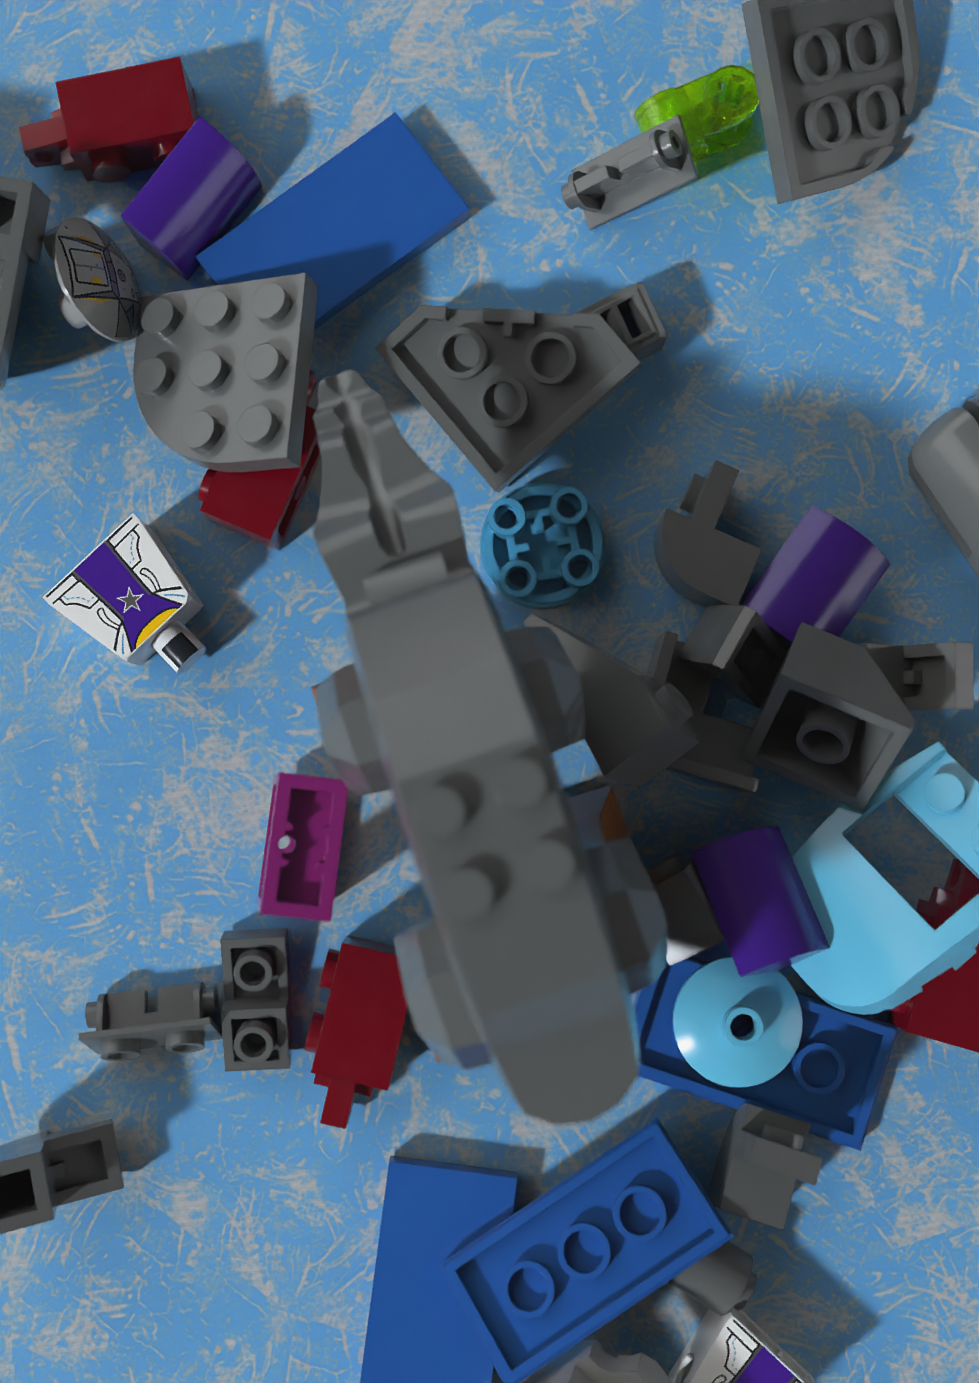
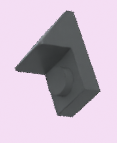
M709 605L704 610L680 652L679 659L683 663L721 680L737 699L759 709L787 651L756 610L738 605Z

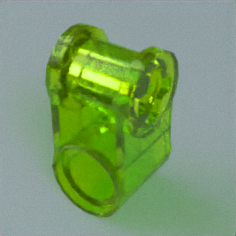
M728 65L720 67L718 70L680 87L669 88L651 96L636 109L633 116L642 134L676 115H680L695 164L703 158L736 146L745 140L752 127L753 113L759 104L753 72L743 66Z

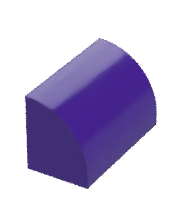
M199 116L120 216L142 248L188 281L200 266L196 256L224 236L262 188V184L258 175L242 154L220 132Z
M811 505L740 606L756 610L786 651H788L801 622L840 637L891 564L884 554L857 530L833 515Z
M762 827L744 831L690 852L740 977L776 972L830 948L779 827Z

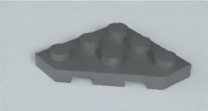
M420 305L375 347L377 352L486 482L498 493L642 367L640 361L600 314L573 313V315L536 313L533 310L492 308L469 310L449 309L446 306Z

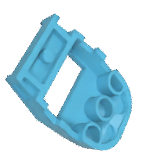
M939 741L887 771L863 811L842 803L792 857L830 948L791 966L821 999L842 1011L855 1014H877L884 1010L893 1009L922 992L924 984L951 967L957 970L977 953L975 948L979 944V894L965 904L937 930H934L844 837L878 806L895 796L979 879V782L946 752V748Z

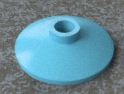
M732 956L712 960L699 967L687 978L677 995L672 1020L675 1040L690 1066L706 1079L728 1087L758 1085L780 1073L791 1061L799 1046L803 1025L798 997L790 983L780 972L740 977ZM747 1014L751 1016L753 1021L751 1031L742 1037L733 1035L731 1032L732 1020L737 1015Z

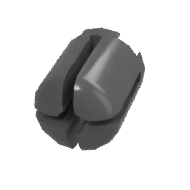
M978 395L967 400L962 406L963 409L953 408L933 421L912 447L908 457L910 477L979 578Z

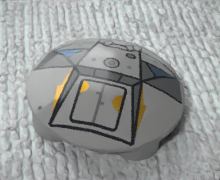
M74 217L66 219L57 227L47 231L43 238L44 247L53 261L55 273L62 292L58 295V306L65 320L76 329L89 326L93 331L111 341L126 342L135 338L138 329L141 292L133 269L118 245L100 227L83 218Z

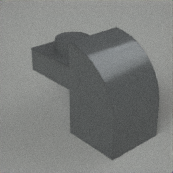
M717 460L708 470L705 477L694 473L679 506L680 509L689 512L688 516L686 517L667 508L658 521L654 537L656 561L665 580L677 593L704 607L709 605H738L762 549L715 529L740 471Z
M944 642L916 645L856 644L867 650L909 711L974 709L973 643Z
M748 1103L740 1106L724 1135L707 1193L714 1206L720 1210L784 1230L796 1180L816 1186L823 1159L804 1150L810 1123Z
M112 1119L50 1135L48 1131H44L0 1146V1234L54 1220L57 1206L124 1188V1178Z

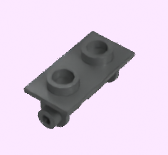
M676 115L572 170V174L568 177V183L561 187L562 198L570 209L579 207L584 211L589 230H593L698 178L681 116Z
M204 982L159 987L157 1012H148V992L145 989L100 994L97 1001L88 1002L85 1008L88 1028H96V1031L79 1033V1040L95 1053L100 1054L101 1059L107 1061L136 1059L141 1056V1049L165 1046V1050L171 1053H191L203 1050L205 1048V1041L223 1039L222 1030L208 1017V1014L219 1012L217 987L206 988Z

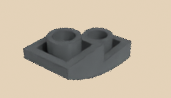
M288 928L224 931L220 943L225 1001L221 1008L225 1072L290 1069L292 1019Z

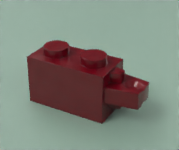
M179 56L57 81L55 83L60 109L51 112L52 118L19 127L25 156L29 158L30 163L35 168L62 165L65 171L80 170L87 181L97 180L110 183L126 179L131 172L155 167L159 168L199 118L192 84Z
M310 370L300 467L250 472H222L208 469L203 477L198 493V499L203 502L199 511L212 523L279 551L321 458L313 417L316 409L308 406L317 384V377L314 376V371Z
M958 858L953 859L944 889L934 887L929 901L919 899L916 912L934 930H937L958 910L979 894V879ZM979 944L975 948L977 953L957 970L953 967L949 968L924 984L922 992L901 1005L889 1009L887 1021L907 1033L979 1053Z
M349 935L343 940L340 951L330 948L328 950L320 981V987L331 989L325 1014L314 1012L305 1043V1051L315 1053L311 1073L315 1074L313 1084L328 1087L320 1123L346 1129L349 1122L355 1094L371 1097L373 1088L389 1090L409 1008L395 946Z

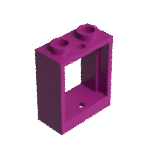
M278 772L274 776L257 899L260 914L331 922L348 788L343 780ZM288 836L289 845L286 848L280 849L278 845L280 839Z

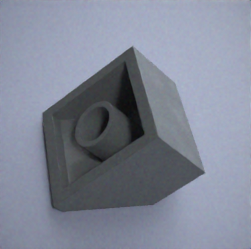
M801 622L760 708L741 759L863 811L912 732L916 720L864 647Z

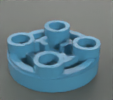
M531 483L518 487L504 495L491 506L481 532V560L490 582L510 601L532 609H553L569 604L579 598L593 584L600 572L605 556L606 541L603 525L598 514L587 501L586 496L580 490L573 487H565L553 483Z

